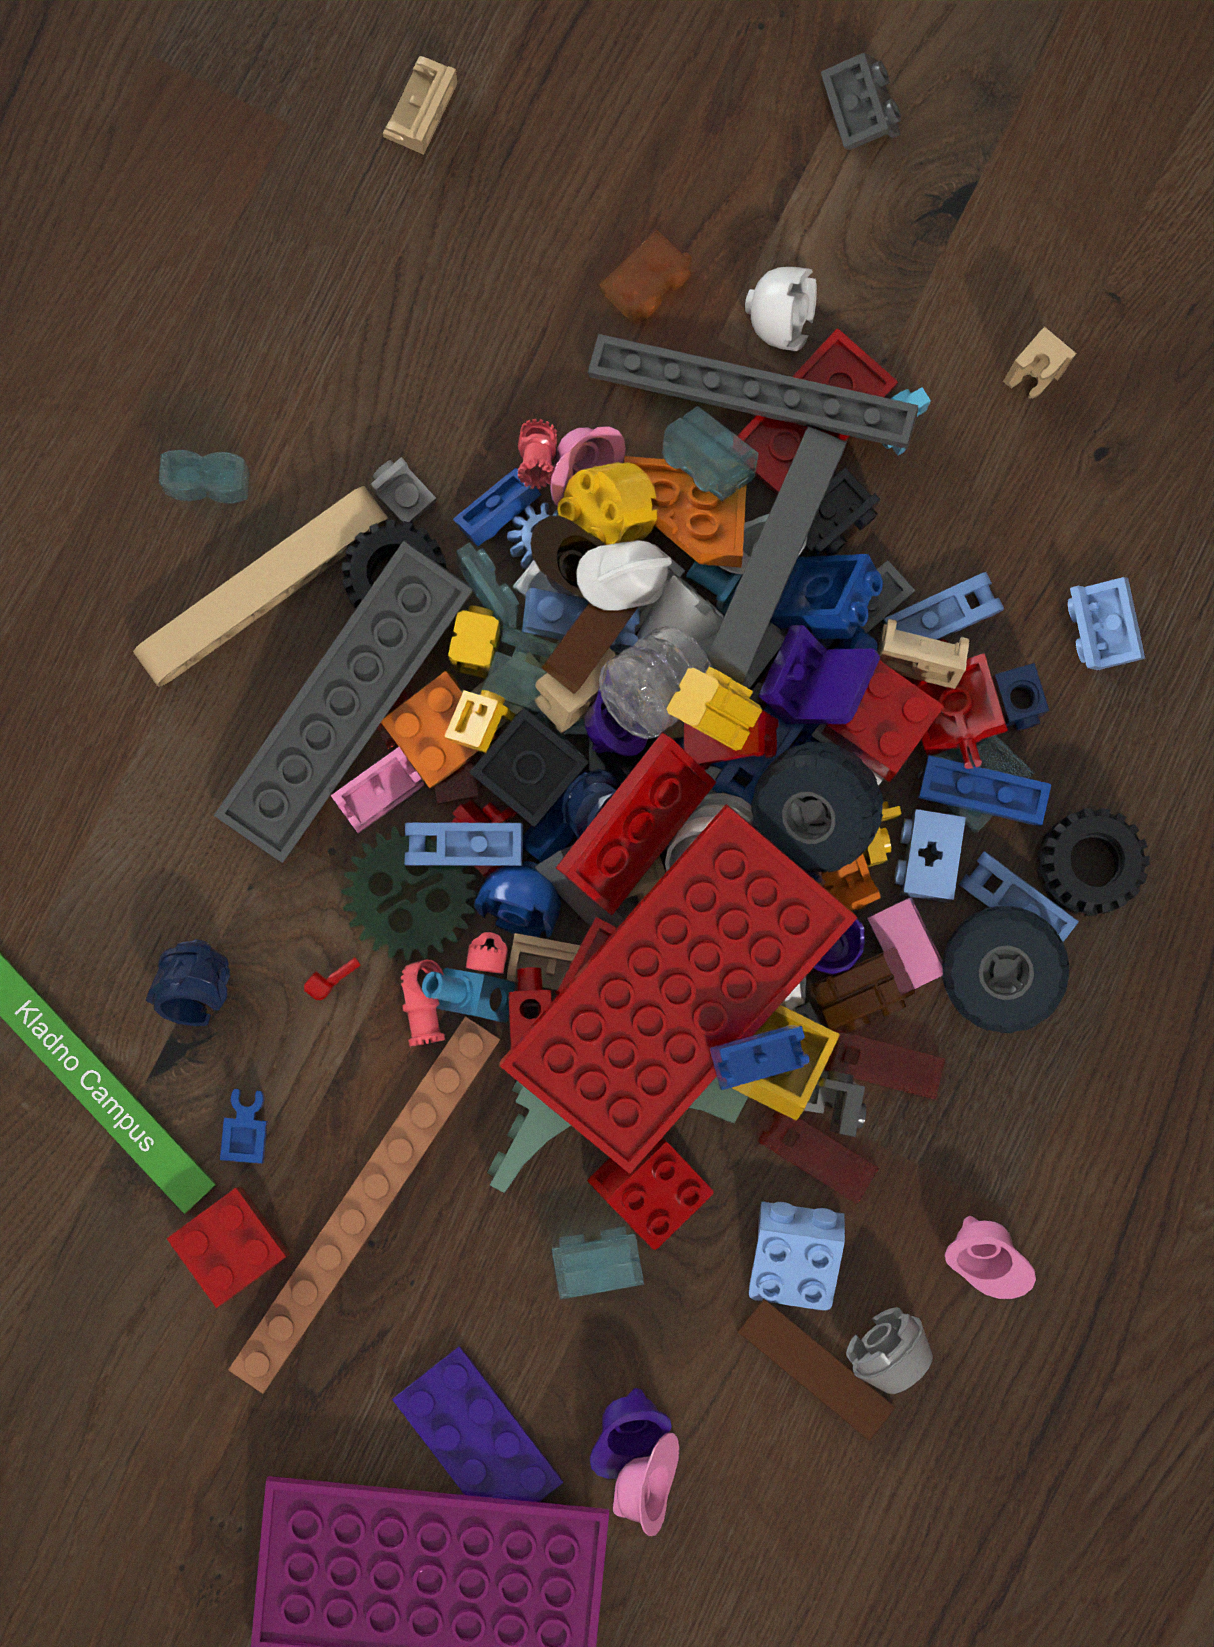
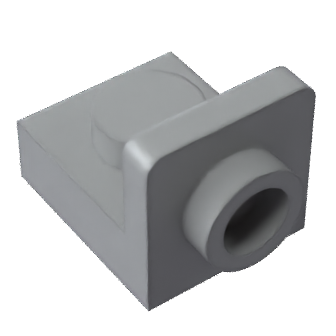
M402 457L395 463L391 460L387 461L373 475L375 479L371 484L373 493L402 524L404 521L413 523L437 502L436 497L408 468L407 462Z

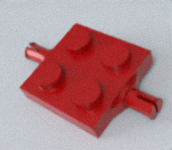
M985 653L966 660V670L955 689L913 678H906L944 705L922 737L927 755L931 756L949 749L960 748L964 767L967 769H973L970 754L976 767L982 764L976 745L977 742L1008 731Z

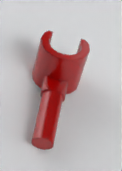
M354 957L333 972L327 979L316 971L304 984V991L315 1000H324L341 979L361 965Z

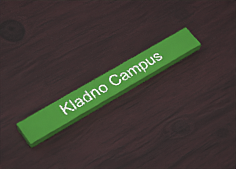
M0 952V1017L184 1214H187L217 1184Z

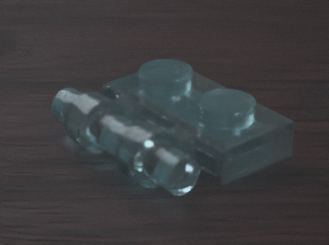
M506 626L501 641L515 646L514 654L510 657L496 651L482 690L496 693L503 697L506 702L546 716L535 702V699L541 695L535 685L537 680L547 674V672L540 667L525 662L528 652L548 658L558 644L536 637L535 634L522 632Z

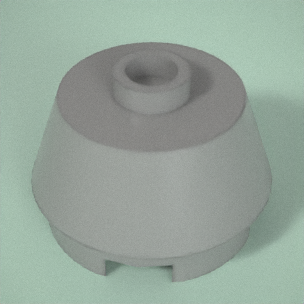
M896 1307L874 1316L872 1320L876 1326L869 1330L861 1340L855 1334L846 1352L847 1358L853 1364L855 1376L887 1394H896L914 1385L927 1372L933 1359L921 1320L910 1316L908 1313L904 1314L900 1308Z

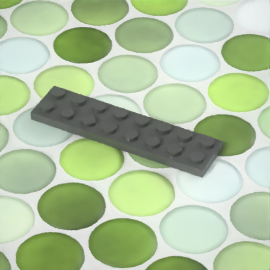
M404 540L213 816L283 863L474 589Z

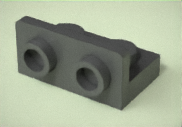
M862 53L821 71L844 148L852 150L884 135L892 138L901 135L898 127V122H901V113L895 100L889 98L886 85L890 83L882 61H877L868 54Z

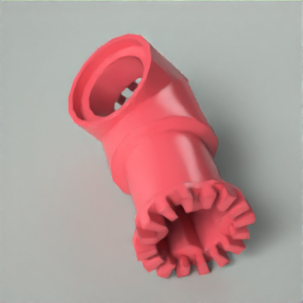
M532 419V422L528 420L526 423H523L518 440V450L523 459V463L518 468V479L524 483L525 487L530 485L531 489H534V486H537V489H541V486L545 488L547 484L551 485V478L555 469L551 464L556 455L557 430L554 429L553 424L550 427L548 421L543 423L542 419L539 422H536V419Z
M492 932L482 933L469 945L466 968L503 974L508 958L507 945L498 934ZM487 941H494L495 948L491 947L487 951Z
M426 959L406 965L405 969L402 970L404 975L401 976V980H403L401 986L403 987L406 1003L402 1005V1008L408 1015L412 1037L408 1040L410 1047L423 1045V1040H425L426 1044H429V1039L431 1043L445 1040L444 1033L440 1032L436 1007L440 1005L439 999L427 998L417 980V974L420 969L424 970L426 974L438 972L444 975L440 966L433 960Z

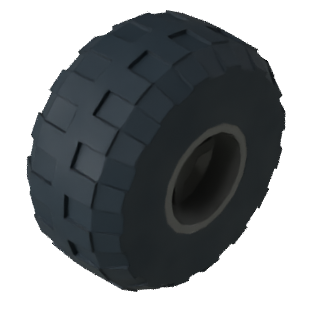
M806 742L784 751L769 764L759 778L751 801L754 827L806 872L829 873L837 871L855 861L873 841L883 816L882 792L871 769L853 752L851 753L841 748V746L832 743Z
M995 906L974 913L956 928L947 943L943 955L942 977L950 1001L966 1020L987 1031L1013 1033L1035 1027L1055 1011L1067 990L1069 960L1062 939L1045 919L1036 913L1020 907Z

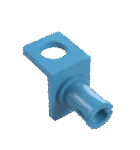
M696 561L686 575L687 578H691L717 595L716 609L724 616L743 576L742 574L734 573L730 575L715 565H703Z
M449 968L443 970L444 975L438 972H430L423 980L422 990L427 998L439 999L440 1005L436 1007L437 1009L503 1023L508 1021L509 992L515 989V983L512 981ZM499 988L502 994V1001L498 1009L493 1011L489 1003L490 996L494 989Z

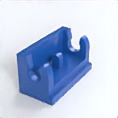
M789 1025L711 1047L710 1052L720 1090L802 1068L805 1064H808L809 1056L804 1054L800 1042L805 1038L802 1026Z

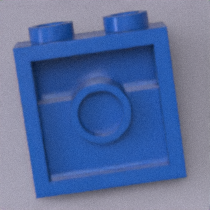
M868 554L798 557L770 622L778 628L804 625L806 628L809 627L816 639L852 638L857 627H862L867 623V606L871 597L878 596L882 591L883 581L881 574L877 571Z

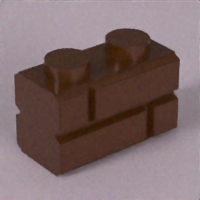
M891 948L853 965L847 971L833 974L812 984V991L818 1004L822 1007V1013L830 1029L834 1030L844 1025L847 1032H851L871 1023L868 1015L875 1011L881 1010L883 1017L907 1007L904 999L915 994V988L908 973L904 970L905 966L897 949Z

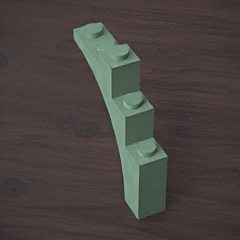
M716 1077L689 1108L702 1110L735 1123L748 1096L732 1088L720 1090L718 1078ZM518 1081L512 1090L519 1094L515 1102L530 1111L526 1117L518 1114L507 1135L514 1139L507 1154L500 1151L497 1153L487 1174L494 1177L490 1186L503 1193H506L524 1164L547 1141L571 1126Z

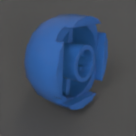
M524 861L522 866H501L490 873L480 888L474 907L483 918H485L487 911L497 917L495 926L505 931L538 938L542 931H546V936L550 937L559 916L561 898L552 883L535 869V866L538 864Z

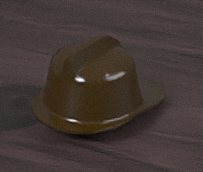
M548 516L539 521L532 531L530 542L532 557L538 569L546 575L547 580L554 589L568 596L576 595L585 598L577 585L576 570L579 560L587 551L606 544L567 518Z

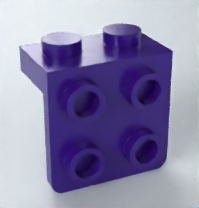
M791 625L758 696L786 724L849 723L857 712L858 706L880 660V655L872 648L827 650L804 625Z

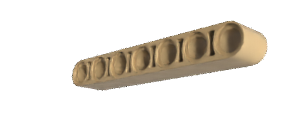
M365 486L355 489L140 643L133 651L134 655L157 686L160 687L169 683L345 557L349 545L352 547L355 545V537L360 532L364 535L370 532L369 526L375 523L378 524V527L386 526V520L390 519Z

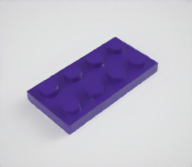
M461 1346L454 1349L392 1399L464 1495L539 1502L563 1483V1479Z

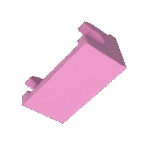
M398 747L333 793L331 797L359 834L426 785L400 747Z
M908 898L867 918L883 951L885 952L891 948L897 949L905 966L904 970L908 973L915 989L943 976V960L912 898Z

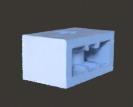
M916 809L911 814V819L904 818L900 843L907 844L905 860L898 859L894 877V884L901 885L899 895L946 903L954 900L966 817ZM927 845L932 846V854L938 855V859L931 862L929 866H925L924 857L918 856V852H922Z

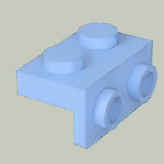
M1122 577L1087 587L1078 585L1070 588L1072 598L1068 599V611L1074 623L1077 622L1080 638L1076 640V649L1082 663L1086 662L1087 668L1101 670L1145 659L1128 578Z

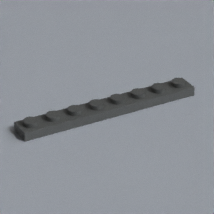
M598 334L588 369L590 378L807 427L811 426L816 429L905 449L909 447L918 413V405L602 334Z

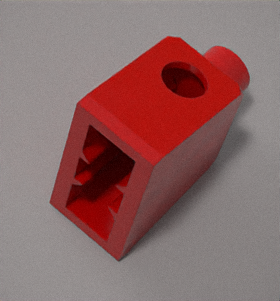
M527 967L517 969L518 991L509 992L511 1048L538 1019V1017L534 1019L525 1018L524 1009L530 1006L537 1007L540 1016L552 1003L551 990H543L542 968Z

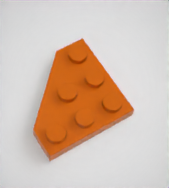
M624 456V463L636 464L647 474L654 486L657 497L651 499L652 510L657 509V520L654 526L699 564L742 567L747 466Z

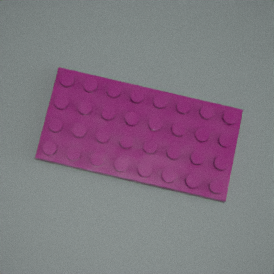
M268 1476L265 1485L251 1647H596L609 1509Z

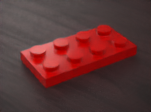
M838 328L792 376L884 398L898 384L895 378ZM756 415L727 446V451L741 464L747 466L750 472L778 496L808 427ZM818 429L820 431H823L845 441H847V439L850 437L847 435Z
M661 733L557 865L556 869L602 910L612 916L717 782L671 737Z

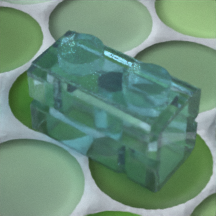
M695 407L686 413L683 419L679 418L668 425L664 432L662 454L671 467L675 469L680 468L691 476L700 490L704 492L710 491L723 501L735 493L737 488L741 489L753 480L759 453L700 407Z
M625 1226L600 1230L601 1239L590 1241L584 1240V1234L560 1237V1246L551 1248L560 1300L644 1285L635 1232L626 1234Z

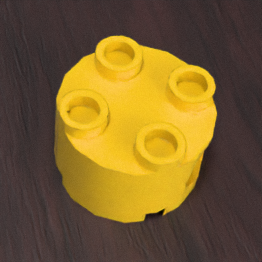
M616 462L578 471L569 479L564 491V498L559 501L557 511L559 516L571 520L606 545L637 540L642 541L652 532L657 520V509L652 510L651 499L657 497L653 484L641 468L630 462Z

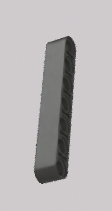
M808 426L703 666L704 671H707L710 666L732 678L733 681L743 685L847 441Z

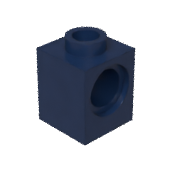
M1035 663L995 674L993 681L1006 725L1011 726L1015 724L1016 730L1019 731L1041 724L1039 717L1044 716L1049 711ZM1022 690L1026 692L1030 698L1029 708H1016L1010 700L1011 691Z

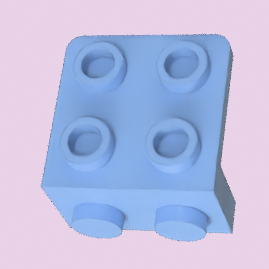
M761 1201L758 1241L749 1285V1297L755 1301L765 1299L769 1303L816 1310L830 1309L833 1304L845 1243V1214L837 1213L827 1208L810 1209L792 1206L786 1202L769 1203Z

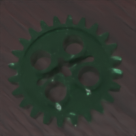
M392 827L391 840L386 841L380 833H377L376 840L378 846L376 848L363 843L362 847L367 856L364 859L352 856L351 860L358 867L357 872H345L344 876L354 882L353 887L344 888L341 890V893L348 897H353V902L345 905L343 910L345 912L357 913V916L349 925L351 928L365 927L359 937L362 942L371 937L376 938L372 949L376 953L384 945L389 946L388 957L390 959H394L399 949L404 951L406 961L411 962L414 950H419L421 956L426 960L429 955L428 947L434 946L442 954L444 953L442 940L447 938L455 944L458 942L453 932L456 927L468 930L469 926L461 918L463 914H475V909L467 905L466 900L477 898L478 892L467 889L466 885L477 879L474 874H463L462 871L468 866H430L424 875L414 876L410 874L407 870V865H404L405 852H409V836L401 837L397 828ZM426 836V852H437V840L434 842L431 840L432 836ZM441 873L443 875V879L438 883L416 893L418 901L411 904L407 899H403L383 913L377 912L378 906L403 895V885L409 883L415 888L436 874ZM380 874L390 876L393 881V888L384 896L374 895L370 888L373 878ZM437 890L446 892L450 897L448 908L440 913L432 912L427 907L429 895ZM401 910L408 911L413 917L411 928L404 933L393 931L390 925L393 914Z

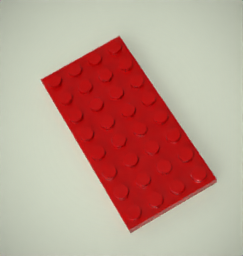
M726 804L499 1062L500 1067L630 1174L717 1077L710 1048L753 1036L858 917Z

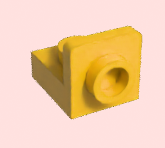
M464 690L444 737L453 743L486 753L500 719L512 722L515 713L503 705L505 699L496 693L482 690L480 695Z
M888 801L883 802L881 822L898 818L902 814L900 806L889 808ZM879 827L873 841L863 852L867 867L883 864L887 861L886 853L891 852V842L886 828L880 829Z

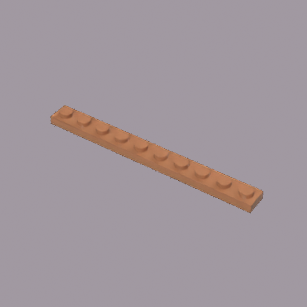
M465 1016L228 1369L230 1372L262 1394L266 1392L500 1042L499 1038Z

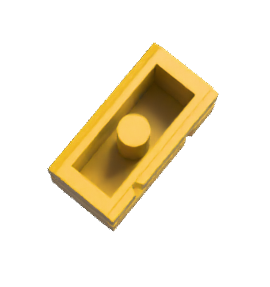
M469 606L468 611L462 610L457 612L453 630L455 636L451 639L448 657L451 667L456 673L487 679L494 671L495 653L498 652L501 638L499 621L493 617L492 610L479 606Z
M710 666L706 673L695 668H688L679 684L681 690L674 693L666 708L668 714L735 751L741 750L750 734L748 728L754 727L762 712L761 705L749 699L753 691Z

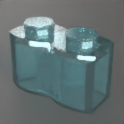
M172 450L161 454L159 484L168 496L182 501H195L207 496L221 503H238L248 499L250 470L242 457L227 452H216L202 457L197 453L187 450Z

